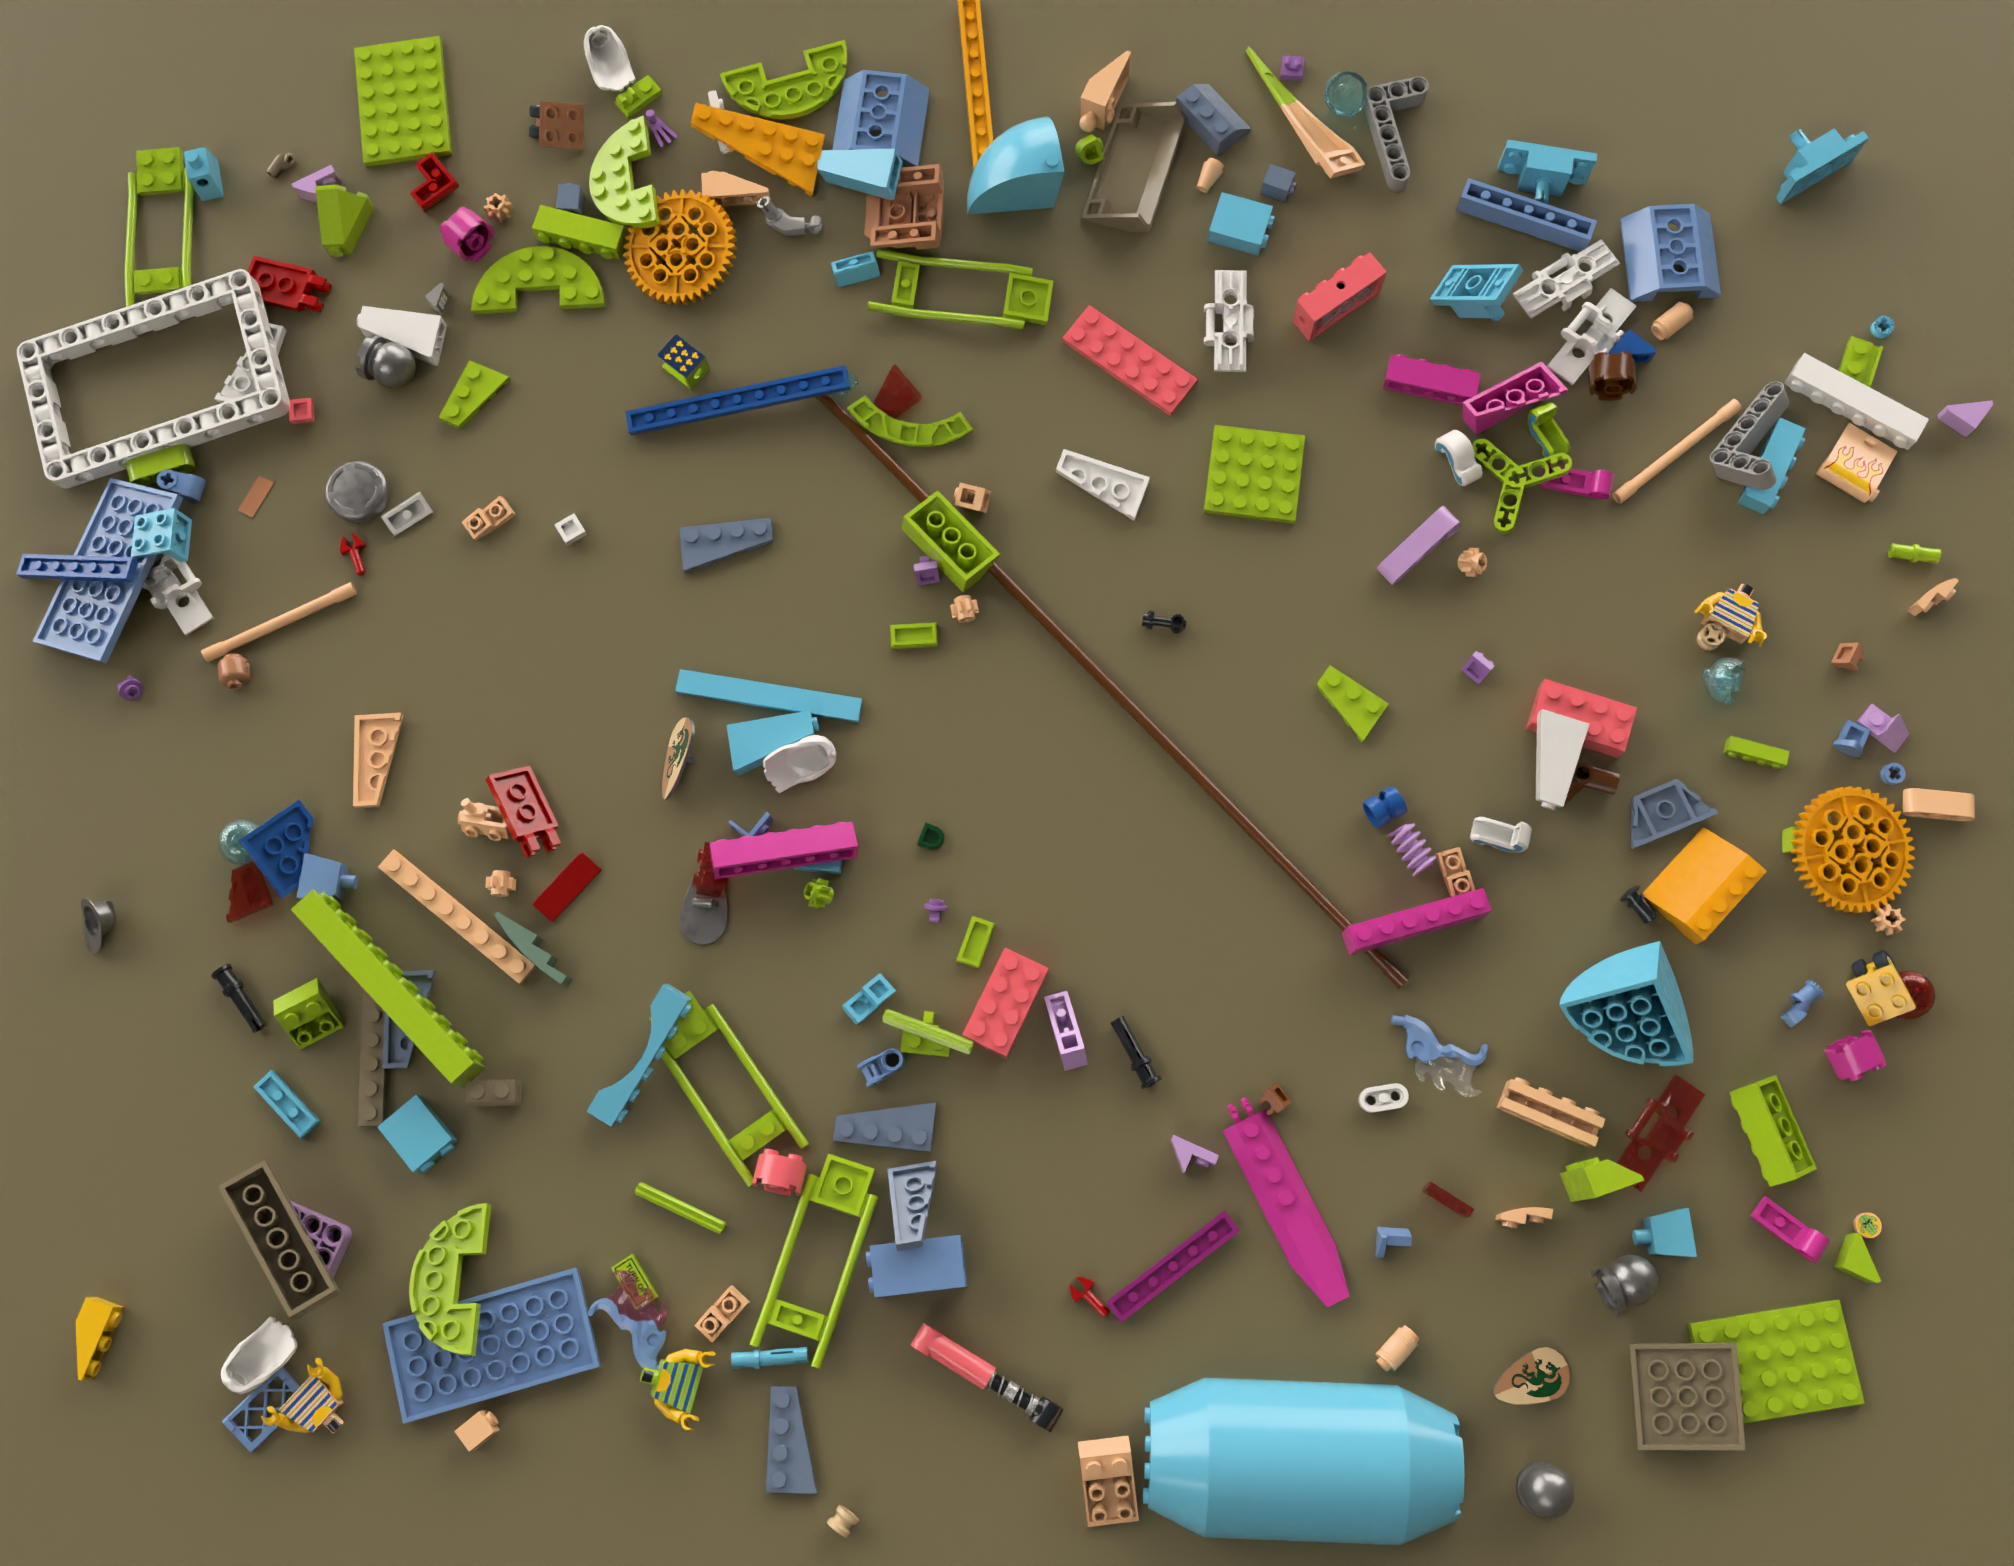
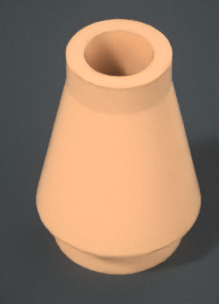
M1208 158L1203 163L1196 188L1203 193H1208L1209 189L1223 174L1222 169L1224 165L1217 159Z

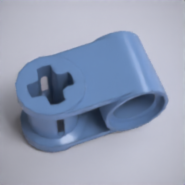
M163 470L157 476L158 485L166 492L178 494L184 500L193 503H200L207 483L205 479L193 474H184L172 470Z
M888 1049L862 1061L857 1065V1068L861 1069L867 1081L866 1086L870 1088L901 1071L905 1066L906 1060L900 1051ZM897 1054L899 1056L898 1065L889 1067L887 1063L889 1056Z

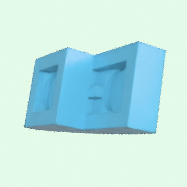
M879 973L864 985L860 992L844 1003L842 1009L858 1026L884 1004L896 990Z

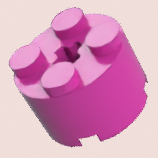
M466 207L459 208L448 221L443 222L440 226L443 243L466 262L468 260L477 261L484 257L492 246L489 243L491 237L494 238L495 236L493 227L474 211Z
M1871 1030L1859 1032L1861 1037L1858 1038L1852 1035L1846 1036L1827 1046L1828 1049H1824V1053L1837 1078L1841 1081L1850 1079V1081L1859 1080L1865 1076L1863 1072L1870 1069L1873 1071L1887 1065L1885 1056Z

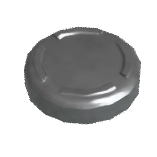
M364 461L347 462L338 467L329 476L325 486V500L330 509L342 520L351 523L367 522L377 517L386 508L390 497L389 483L385 475L373 464Z

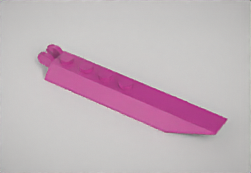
M1244 1097L1240 1099L1241 1105L1249 1118L1241 1121L1235 1106L1232 1104L1228 1105L1227 1109L1235 1125L1222 1132L1290 1266L1328 1308L1350 1296L1336 1244L1270 1116L1266 1113L1267 1110L1265 1109L1254 1114L1250 1103Z

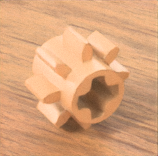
M494 193L491 197L486 198L488 205L484 206V210L491 221L497 219L502 222L507 217H511L509 210H512L513 206L511 202H508L509 200L506 195L501 197Z
M1479 548L1464 550L1458 558V567L1461 572H1466L1467 577H1476L1477 574H1482V571L1487 567V557L1484 553L1479 552Z
M970 595L958 596L954 599V604L950 605L952 618H958L959 623L971 622L975 620V614L979 613L977 600H971Z
M495 870L491 877H486L485 888L491 890V896L509 897L510 891H516V879L511 877V872Z
M1888 904L1883 909L1878 908L1874 910L1877 916L1871 922L1875 923L1877 927L1876 932L1880 930L1885 931L1886 936L1893 934V930L1895 932L1902 931L1903 929L1900 924L1906 919L1902 918L1900 914L1901 909H1891V905Z

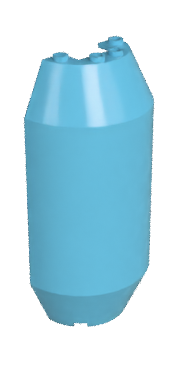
M1203 1378L1150 1401L1149 1408L1145 1407L1144 1422L1149 1423L1150 1436H1145V1452H1150V1463H1145L1144 1478L1149 1479L1148 1488L1143 1487V1504H1148V1509L1203 1538L1400 1546L1453 1523L1460 1518V1503H1463L1465 1474L1463 1441L1459 1437L1460 1424L1458 1418L1454 1413L1398 1385Z

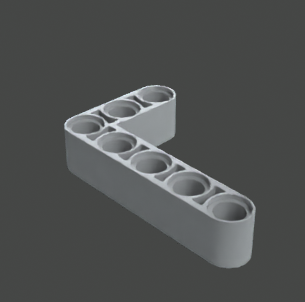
M1421 76L1370 87L1364 102V111L1388 188L1394 192H1401L1406 188L1410 176V168L1392 111L1419 106L1425 101L1429 83L1427 79Z
M1774 381L1767 384L1711 453L1710 461L1718 478L1758 490H1767L1775 485L1776 477L1770 461L1750 454L1789 405V399L1783 383Z

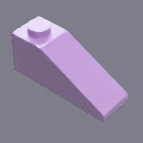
M1064 991L1045 996L1044 1000L1064 1071L1088 1065L1084 1044L1068 992Z

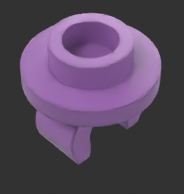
M129 675L128 679L121 684L119 683L117 687L120 696L125 700L131 701L142 695L143 685L139 680Z
M930 899L929 903L924 904V908L930 910L929 922L939 923L941 911L948 910V906L944 905L943 900Z

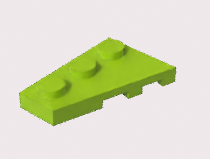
M469 360L438 418L444 423L462 429L480 411V407L488 399L492 400L497 395L496 392L503 385L506 386L511 381L510 377Z
M1329 665L1316 684V687L1331 706L1343 717V721L1347 726H1350L1356 733L1361 743H1363L1389 705V703L1331 665Z

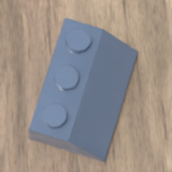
M1193 84L1176 98L1177 104L1187 117L1186 123L1217 156L1251 131V128L1209 84Z

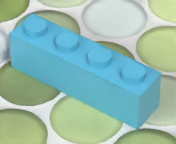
M1779 418L1775 422L1759 457L1770 461L1776 477V483L1767 490H1758L1745 486L1738 504L1763 515L1770 508L1774 509L1780 496H1777L1778 490H1782L1788 480L1785 474L1787 470L1792 469L1797 457H1794V454L1804 444L1805 438L1802 436L1806 428L1783 418Z

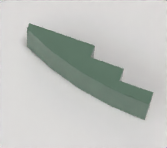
M496 912L494 916L519 950L540 970L560 984L568 987L572 979L554 969L553 965L557 959L538 947L543 939L501 913Z

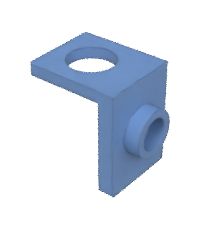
M766 812L749 834L730 820L728 823L742 836L752 837L767 833L773 818Z

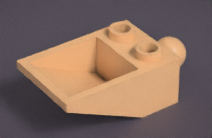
M1130 51L1124 52L1089 79L1082 93L1079 125L1084 132H1092L1095 128L1105 130L1107 124L1112 123L1115 116L1114 109L1130 77Z

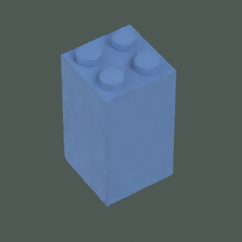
M961 1235L924 1239L923 1247L897 1251L896 1243L871 1245L870 1251L866 1252L867 1267H872L873 1276L868 1278L869 1291L874 1293L875 1297L968 1287L963 1238Z

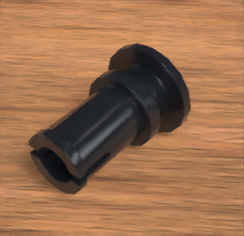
M1637 885L1628 889L1619 900L1621 902L1626 900L1628 902L1627 906L1629 908L1632 907L1646 924L1654 919L1657 913L1644 900L1645 896L1643 893L1639 894L1638 890L1641 887Z

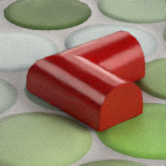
M433 152L415 164V167L424 176L426 181L412 190L410 195L423 212L459 188L458 182Z

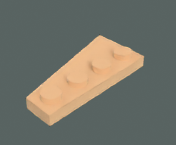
M402 713L355 715L353 807H380L404 717Z

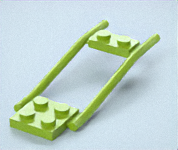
M180 147L136 151L137 173H128V212L124 270L126 307L135 304V294L167 293L192 285L191 254L194 188L188 180L186 167L184 168L183 150ZM185 192L182 267L134 271L138 195Z
M877 249V258L898 261L891 305L869 301L867 308L869 311L909 318L994 325L1020 330L1024 329L1025 322L1047 325L1053 280L1032 277L1033 268L1004 263L923 257ZM920 265L1009 273L1003 317L913 309Z
M688 991L685 994L692 998L689 1004L692 1008L685 1019L681 1017L678 1022L679 1030L672 1040L668 1039L664 1045L667 1050L662 1059L724 1153L749 1187L752 1185L753 1176L744 1164V1159L785 1130L789 1131L801 1149L809 1143L716 1006L711 1004L703 1010L691 991ZM718 1029H720L773 1108L729 1141L675 1061V1059Z
M828 1154L820 1177L808 1174L749 1345L759 1348L766 1326L770 1324L819 1341L811 1366L821 1369L878 1200L877 1196L868 1194L875 1169ZM809 1201L861 1218L828 1317L777 1299Z

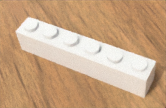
M1806 353L1796 362L1784 383L1794 392L1806 395L1813 402L1830 408L1835 414L1849 418L1854 424L1863 426L1871 430L1875 435L1884 437L1893 442L1895 446L1905 448L1906 450L1917 442L1929 420Z

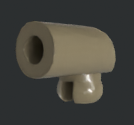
M292 153L277 155L266 170V173L276 178L282 169L294 167L297 163L295 155Z

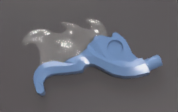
M1392 1015L1391 1025L1403 1026L1406 1029L1407 1056L1409 1059H1413L1414 1056L1417 1058L1414 1070L1415 1075L1420 1081L1425 1082L1423 1074L1428 1073L1436 1087L1442 1091L1446 1090L1443 1082L1446 1081L1450 1082L1462 1096L1474 1097L1481 1093V1090L1473 1089L1471 1077L1476 1066L1483 1063L1486 1059L1487 1044L1481 1045L1480 1052L1476 1055L1470 1054L1452 1044L1442 1046L1437 1041L1432 1030L1424 1022L1408 1015H1404V1017Z

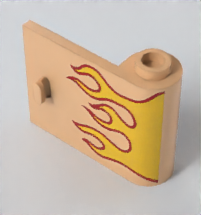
M1848 423L1816 475L1864 504L1868 500L1872 502L1880 492L1877 487L1898 451L1853 424Z

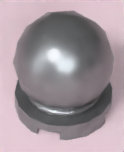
M373 334V338H365L357 354L358 357H361L360 367L356 366V371L361 378L367 380L376 379L386 387L397 388L407 384L414 377L416 369L415 358L410 350L400 343H386L383 337Z
M1621 1256L1611 1263L1609 1270L1604 1266L1591 1270L1592 1277L1597 1276L1599 1284L1595 1285V1288L1607 1309L1613 1307L1615 1310L1613 1316L1615 1317L1627 1312L1626 1304L1631 1306L1646 1304L1654 1298L1658 1290L1659 1279L1656 1269L1647 1259L1640 1256Z
M1544 1462L1531 1463L1524 1467L1517 1476L1516 1494L1522 1506L1529 1512L1547 1519L1558 1518L1568 1512L1573 1504V1483L1568 1474L1559 1467Z

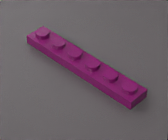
M1223 1211L1106 1301V1304L1120 1323H1122L1240 1231L1226 1211Z

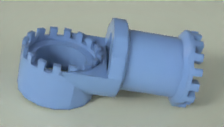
M1807 980L1805 986L1798 993L1790 995L1794 1006L1789 1008V1011H1786L1787 1014L1783 1013L1780 1017L1790 1028L1807 1015L1806 1012L1815 1000L1824 997L1823 989L1819 988V985L1816 986V982Z

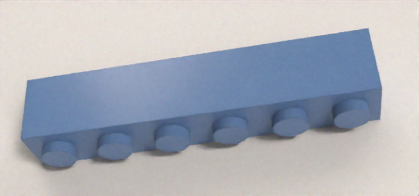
M1470 178L1466 182L1456 211L1579 252L1587 248L1597 223L1596 220Z

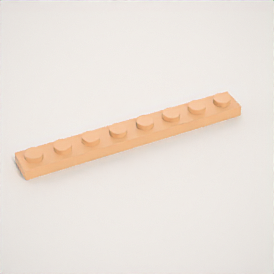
M395 849L378 866L379 869L520 985L524 983L537 967Z

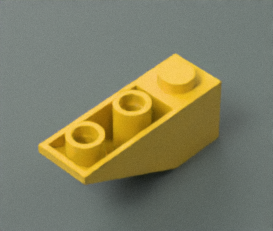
M99 1297L85 1298L75 1321L78 1380H93L100 1371V1361L104 1352L111 1345L112 1333L122 1320L123 1306Z

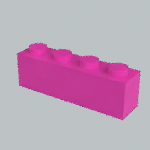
M1391 354L1382 389L1463 406L1464 401L1477 395L1481 373H1476L1472 369L1462 370L1453 368L1448 364L1438 365L1430 363V361L1425 359L1415 360L1405 355Z

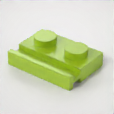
M1851 336L1847 342L1839 371L1871 387L1883 346L1877 347L1873 345L1874 343Z

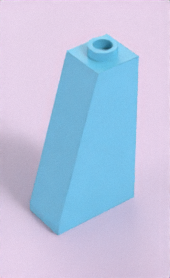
M896 149L822 150L821 157L817 162V169L827 183L894 200L903 161Z
M809 710L727 725L731 759L735 774L737 776L763 765V760L778 748L796 743L802 738L816 735L815 731H819L817 717H813Z

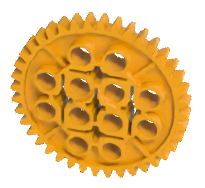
M681 189L680 195L673 190L670 197L667 192H664V199H661L658 195L656 196L660 225L648 228H627L631 235L624 237L629 242L623 245L628 251L623 254L628 259L624 264L629 268L627 272L632 276L631 280L636 283L640 290L642 289L645 295L649 294V297L653 300L657 299L660 303L665 301L668 305L673 301L675 305L679 306L680 301L687 305L690 298L693 303H696V296L703 300L704 292L711 295L710 288L713 287L718 290L717 282H725L722 275L730 274L726 268L733 267L734 265L729 260L736 259V256L732 253V251L737 250V247L732 244L737 241V238L733 235L736 233V230L731 227L733 222L728 219L730 216L724 211L723 207L718 205L714 199L711 200L708 195L703 196L701 192L695 194L693 190H690L687 194L684 189ZM668 214H671L669 219L664 220ZM701 214L697 220H694L696 215ZM687 222H689L695 230L699 231L698 233L704 238L705 242H703L697 234H694V231L690 228ZM655 229L654 233L648 236L649 232ZM685 229L683 234L678 235L680 230ZM711 229H715L711 235H708ZM669 244L667 249L662 251V248ZM699 244L697 249L692 251L693 246ZM655 253H657L663 260L666 261V264L670 267L673 273L665 265L662 264V261L655 255ZM682 259L681 264L676 266L677 261ZM713 259L710 265L705 266L708 260ZM649 260H652V263L649 266H646V263ZM696 274V278L693 281H689L691 276ZM663 275H666V278L663 281H660V278Z
M1849 786L1828 790L1826 793L1819 794L1818 798L1812 799V805L1804 807L1806 812L1799 813L1802 820L1794 823L1799 829L1792 831L1797 836V839L1790 840L1792 844L1796 845V848L1790 850V852L1797 854V857L1792 859V862L1799 863V866L1794 869L1795 872L1802 871L1803 873L1799 877V881L1806 880L1807 883L1804 888H1813L1810 895H1819L1818 902H1826V907H1834L1836 911L1843 910L1844 913L1852 911L1853 913L1870 912L1871 910H1877L1879 906L1888 905L1887 901L1895 900L1894 895L1902 893L1899 887L1907 886L1903 879L1910 878L1911 875L1906 870L1914 868L1908 863L1909 860L1915 859L1914 856L1909 854V851L1915 850V847L1908 845V842L1914 839L1913 837L1906 836L1911 829L1903 828L1907 820H1899L1898 817L1901 811L1893 812L1895 804L1886 805L1888 798L1879 799V793L1871 794V789L1862 790L1861 787L1853 788ZM1859 810L1862 811V818L1859 814ZM1828 814L1831 817V824L1828 821ZM1879 823L1881 824V827H1882V830H1881V831L1879 830V826H1878ZM1848 829H1849L1850 832H1851V836H1850V837H1849L1848 834H1847V830H1848ZM1816 834L1820 838L1819 843L1816 841ZM1867 843L1870 846V851L1867 849ZM1836 848L1838 849V852H1839V856H1838V857L1836 856V853H1835V849H1836ZM1886 857L1889 859V865L1886 862ZM1855 862L1858 865V871L1855 869ZM1824 868H1825L1826 871H1827V876H1826V877L1824 876V873H1823V869H1824ZM1875 876H1876V878H1877V885L1875 884V881H1874V877H1875ZM1843 882L1846 884V891L1843 888Z

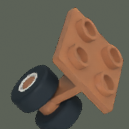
M540 101V105H530L529 115L536 117V126H529V136L539 138V145L541 147L584 149V104Z

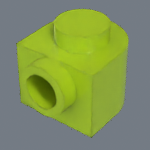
M1091 134L1082 138L1076 144L1075 153L1084 163L1092 165L1105 159L1102 153L1104 145L1100 138H1096Z

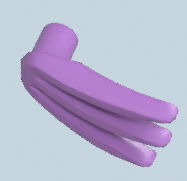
M653 110L646 112L648 124L661 148L664 145L657 131L671 144V140L662 128L672 137L678 139L677 134L659 119Z

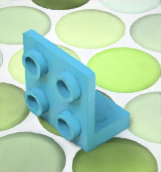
M175 508L137 515L134 523L131 557L137 559L166 553L178 562L188 561L192 519Z

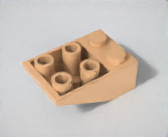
M1121 1436L1078 1442L1088 1527L1139 1521L1129 1437Z

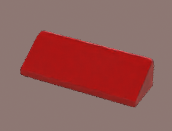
M580 852L532 905L553 923L602 870L583 852Z

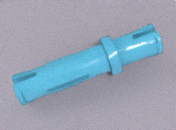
M807 1346L760 1351V1348L752 1352L731 1353L732 1369L745 1367L761 1369V1367L769 1365L808 1363Z

